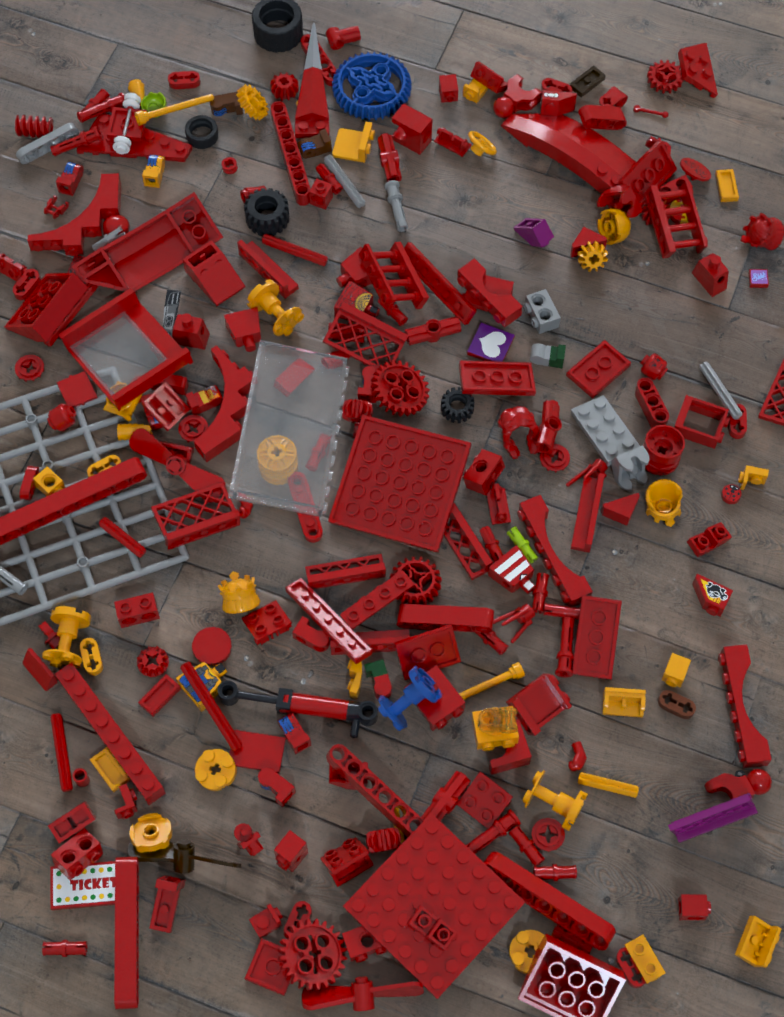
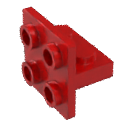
M356 837L345 840L340 847L327 851L320 858L337 887L373 866L368 855V849Z

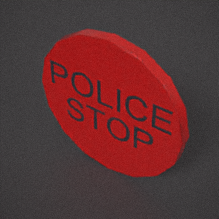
M691 158L681 159L680 166L684 170L685 175L692 177V181L710 180L711 173L703 164Z

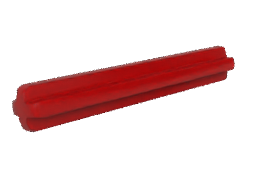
M264 234L262 238V243L321 266L327 264L328 257L268 234Z
M60 713L52 714L50 718L61 790L67 792L73 789L63 719Z

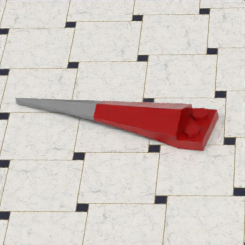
M315 23L312 24L295 115V138H310L320 134L319 131L326 129L329 135V114Z

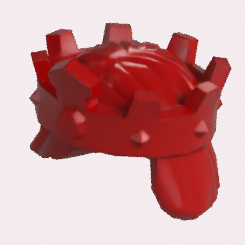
M760 213V216L757 217L751 216L748 226L743 227L746 235H742L740 241L749 243L756 248L764 247L768 250H774L779 247L784 238L783 223L778 218H769L763 213Z

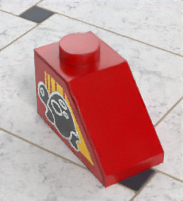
M696 574L692 585L702 609L712 616L721 617L733 590Z

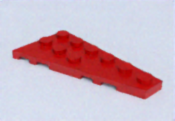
M106 113L99 115L89 129H94V126L97 125L101 130L103 140H97L90 143V146L82 145L76 149L77 154L88 152L93 155L101 153L109 154L113 157L137 158L139 156L146 157V159L149 158V155L164 156L165 161L185 162L193 150L192 145L145 128L142 142L131 141L130 151L126 154H118L113 149L114 139L107 138L111 115Z

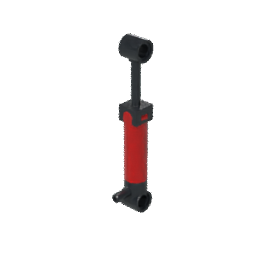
M230 680L223 681L218 686L219 699L226 706H232L239 699L276 704V711L279 714L288 715L292 712L352 721L351 738L358 737L360 723L364 726H372L378 719V708L371 701L356 702L294 693L292 689L279 688L278 696L240 691L237 685ZM227 690L233 691V694L230 696L223 695ZM369 710L373 714L370 717H366L363 715V712Z

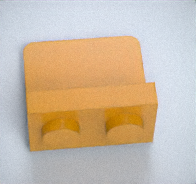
M365 122L363 132L340 128L332 156L334 158L365 163L367 155L371 152V140L373 141L375 137L372 122Z

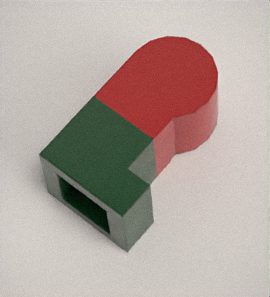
M384 660L364 664L366 678L372 677L375 697L378 699L380 696H385L389 699L392 694V687Z

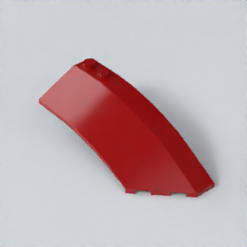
M541 113L511 114L501 124L502 128L524 146H529L559 162L601 194L605 190L619 185L618 181L636 163V161L608 139L592 129L585 128L582 123L564 115L549 116L541 115Z
M193 192L149 221L99 248L71 267L84 283L124 292L130 288L137 291L183 264L182 259L212 240L216 243L224 237L195 192Z

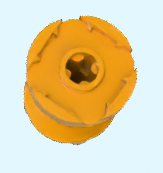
M271 279L266 280V284L263 286L258 284L250 292L247 298L249 301L247 306L250 309L258 307V312L264 310L269 315L273 314L277 318L273 326V333L276 336L283 334L289 336L296 324L303 320L304 314L299 307H293L285 311L281 307V301L277 298L279 286Z
M55 607V611L52 609L50 619L54 623L59 624L57 636L60 637L58 649L43 651L42 658L50 661V665L59 668L72 662L75 668H80L82 658L70 652L72 640L77 638L79 629L89 627L91 615L83 610L82 614L78 613L74 607Z
M543 770L542 773L537 771L532 780L534 785L532 791L528 789L523 797L524 807H528L534 796L553 806L552 811L565 817L562 828L570 831L572 825L569 823L574 824L588 794L580 790L576 799L563 792H560L558 795L540 785L545 771Z

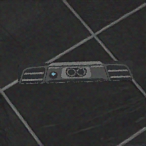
M167 290L164 305L163 328L171 337L181 291Z

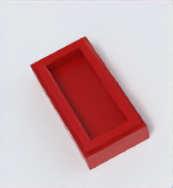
M166 674L138 704L154 717L181 690V686Z

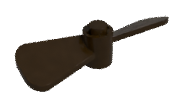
M180 839L176 843L170 842L167 848L152 852L140 853L132 842H130L127 849V857L138 856L139 862H173V870L181 874L194 871L195 860L241 868L240 863L195 855V844L188 839Z

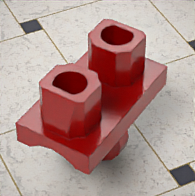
M245 823L235 827L234 836L240 841L237 843L240 849H246L250 856H255L264 849L257 840L261 837L258 831L252 832L251 827Z

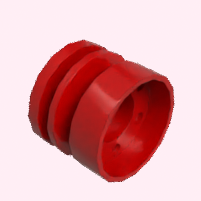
M657 425L648 431L643 444L649 454V463L645 465V469L656 475H668L675 471L685 447L684 436L679 430L668 425Z

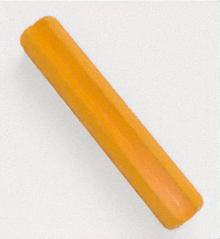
M580 772L578 777V784L634 798L638 795L639 787L636 785Z

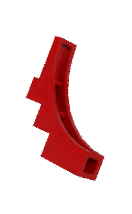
M119 173L101 174L100 185L94 199L71 222L55 230L28 235L27 241L30 250L38 252L42 250H65L66 255H84V238L102 236L103 219L114 214L120 215L121 180Z
M217 345L211 348V354L224 378V397L221 408L212 424L194 440L196 451L206 463L243 438V427L238 420L250 413V402L245 395L257 388L255 374L251 370L248 371L245 366L239 369L235 362L229 360L224 349L220 350Z

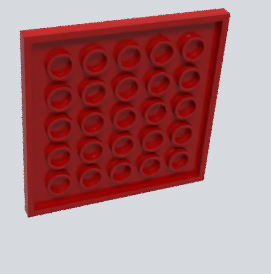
M362 414L328 522L438 553L472 446L471 442Z
M431 813L343 905V908L418 982L423 983V986L438 999L525 904V901ZM419 905H422L438 919H442L457 931V934L446 950L441 949L407 924Z

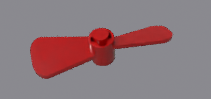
M139 428L133 432L129 440L130 448L133 451L166 465V469L170 474L179 475L195 492L222 482L226 487L225 480L222 477L189 464L184 455H173L146 429ZM221 490L215 491L211 496L219 498L222 492Z
M356 977L351 986L328 985L325 989L321 986L318 991H315L314 986L309 991L304 988L302 991V1006L306 1010H317L353 1002L354 1011H367L375 1008L374 997L419 996L424 993V986L421 982L412 981L373 987V981L368 980V977Z

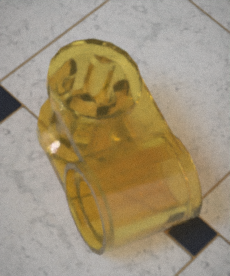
M510 707L485 708L479 714L478 728L486 733H515L518 731L515 718L517 709ZM489 717L492 723L487 724L482 719Z

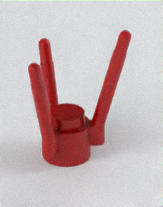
M596 459L586 469L571 479L566 486H570L583 475H585L583 477L584 480L590 476L597 479L599 473L605 474V471L608 469L606 463L601 459Z
M525 604L493 619V624L506 618L508 619L501 623L502 626L509 624L515 619L520 624L524 623L510 641L513 644L524 630L533 623L531 619L535 617V612L530 605Z

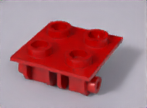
M276 600L241 618L254 637L256 645H263V643L269 641L268 636L274 639L273 633L278 637L279 634L289 631V628L292 627V622Z
M480 771L457 805L489 829L493 821L497 820L504 809L510 805L513 796Z

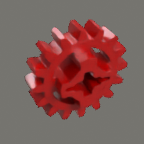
M660 60L659 64L654 62L653 66L649 67L647 83H651V88L656 87V92L662 90V94L665 91H668L670 94L672 89L677 91L678 87L681 88L683 76L680 65L675 66V62L670 64L669 60L666 63Z

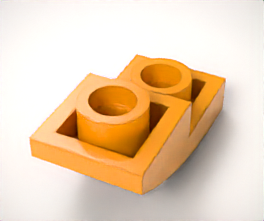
M350 659L347 669H349L351 679L347 690H349L350 698L357 700L362 684V661L355 664Z

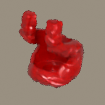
M524 406L504 410L497 424L502 429L503 446L505 450L507 449L510 457L517 459L521 456L515 442L510 439L512 432L520 426L530 428L527 435V446L529 447L530 454L539 453L535 446L539 430L533 413Z

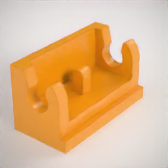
M605 687L602 715L643 718L646 690Z

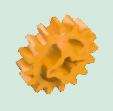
M246 84L237 90L236 96L239 98L237 101L250 118L254 117L255 120L258 119L260 121L268 115L267 111L269 109L266 107L268 104L265 98L261 96L260 91L258 92L255 87L252 88L251 85L247 86Z

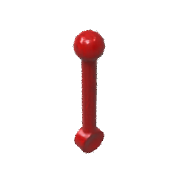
M635 105L633 108L634 112L642 111L661 115L663 118L668 117V112L666 111L659 112L640 108L639 105Z

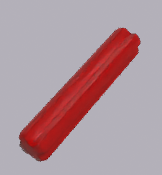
M103 517L99 521V526L137 557L141 558L146 553L145 547L107 517Z

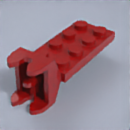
M662 140L657 141L618 181L619 185L605 190L600 195L597 207L608 205L609 209H620L627 214L628 218H634L643 211L642 206L646 202L644 192L652 185H657L659 189L677 170Z

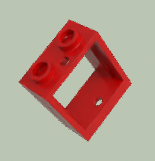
M686 395L674 428L681 432L684 439L715 449L717 442L721 443L725 433L721 432L722 428H727L730 417H727L729 409ZM690 410L720 420L715 436L683 426L688 411Z

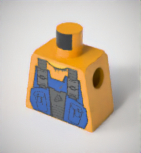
M203 662L195 666L194 669L213 699H215L218 695V686L222 682L219 678L226 674L227 670L221 663L211 669ZM184 673L176 677L177 683L181 686L182 690L201 712L206 709Z

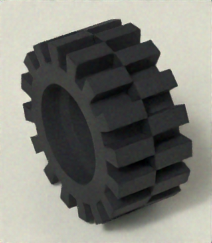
M453 387L451 392L448 389L441 399L443 417L446 416L448 421L451 418L452 423L455 420L461 423L462 419L466 422L467 418L470 419L474 412V397L472 394H462L461 387H458V390H455V387ZM453 401H461L465 404V407L461 410H455L450 404Z

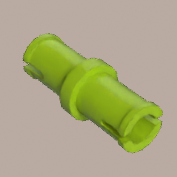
M517 527L511 528V532L508 531L506 533L515 546L519 547L530 564L534 563V559L536 561L539 558L529 546L530 542L524 539Z

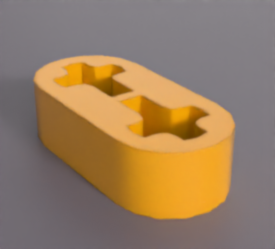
M109 455L90 465L87 469L88 477L95 475L93 474L94 471L98 473L113 467L110 465L111 462L116 465L121 463L120 458L116 455Z
M86 638L80 643L83 665L89 675L96 676L103 670L100 649L96 640ZM88 644L92 646V654H89L86 649ZM92 659L96 663V669L94 670L90 667Z

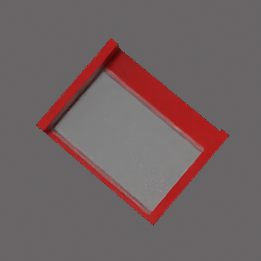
M132 288L58 334L66 350L118 411L121 410V407L188 363H193L190 351L186 347L182 349L139 302Z

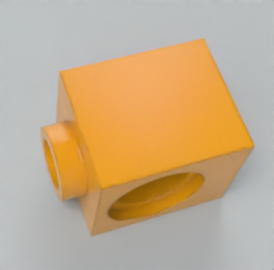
M48 466L33 478L36 488L45 496L65 488L63 480ZM54 483L53 486L47 487L48 484Z
M672 653L662 681L671 687H681L691 660Z

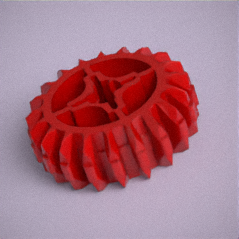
M413 556L411 561H409L405 557L404 564L399 561L397 563L398 567H393V573L390 574V578L403 570L405 573L408 572V577L411 580L413 577L414 580L419 581V587L417 583H414L412 588L396 598V600L401 599V604L408 602V604L422 603L427 605V600L433 602V596L438 597L442 578L439 577L440 571L435 570L436 565H430L429 559L423 562L422 556L419 560H415ZM431 581L430 587L423 592V586Z

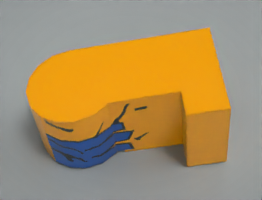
M149 155L148 164L142 174L144 186L160 188L165 168L164 156ZM149 178L155 179V182H150Z

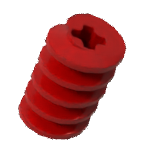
M17 115L15 120L17 136L24 135L25 137L31 136L32 138L37 136L41 138L53 131V118L50 117L47 122L45 116H43L42 121H40L39 116H36L34 121L32 115H29L28 120H26L25 115H22L21 119Z

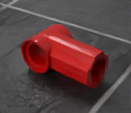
M358 26L340 30L338 27H332L326 31V37L332 50L341 49L346 43L361 40Z

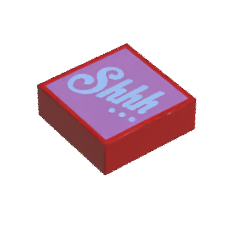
M749 269L750 288H768V269Z

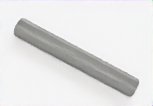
M331 154L325 156V164L334 173L336 179L343 186V189L356 207H364L365 200Z
M706 361L700 364V370L726 409H729L728 412L735 420L739 419L742 416V412L715 371Z

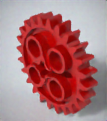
M392 360L390 364L385 362L383 366L380 365L374 372V376L371 379L373 383L370 386L374 390L371 394L377 395L375 401H381L379 406L385 405L386 412L391 409L392 415L398 412L400 417L403 413L408 417L411 413L415 415L417 411L420 412L426 405L429 398L428 392L430 391L426 386L429 383L423 382L425 376H420L421 370L415 371L414 365L410 368L408 367V362L402 365L401 360L397 364Z
M309 918L305 920L304 924L300 920L297 922V927L294 925L289 927L291 932L286 931L283 934L286 939L279 941L284 946L277 950V952L283 954V956L277 959L284 962L280 970L287 969L288 972L284 977L286 978L291 975L293 977L291 984L298 981L299 989L304 984L307 991L311 990L312 986H314L315 991L320 990L321 986L325 989L328 987V982L330 984L336 982L334 977L339 978L342 975L339 970L345 969V966L341 963L347 960V957L342 955L343 952L347 951V948H341L344 939H337L340 932L334 934L332 932L334 929L333 925L326 928L327 921L319 925L317 918L312 924ZM318 937L324 940L325 947L318 945ZM297 940L304 943V950L297 947ZM310 951L311 953L316 954L315 958L312 955H309ZM321 959L328 962V969H324L321 966ZM300 962L306 963L308 967L307 972L300 969Z

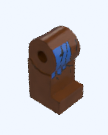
M238 92L214 96V100L210 101L212 114L214 116H222L225 113L236 112L237 115H242L243 108L240 107V103L237 101L239 98L236 96Z
M326 129L319 131L320 134L303 138L297 143L303 158L307 159L332 151L331 139Z

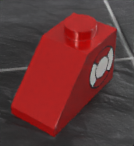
M543 90L541 115L560 116L574 111L577 93Z

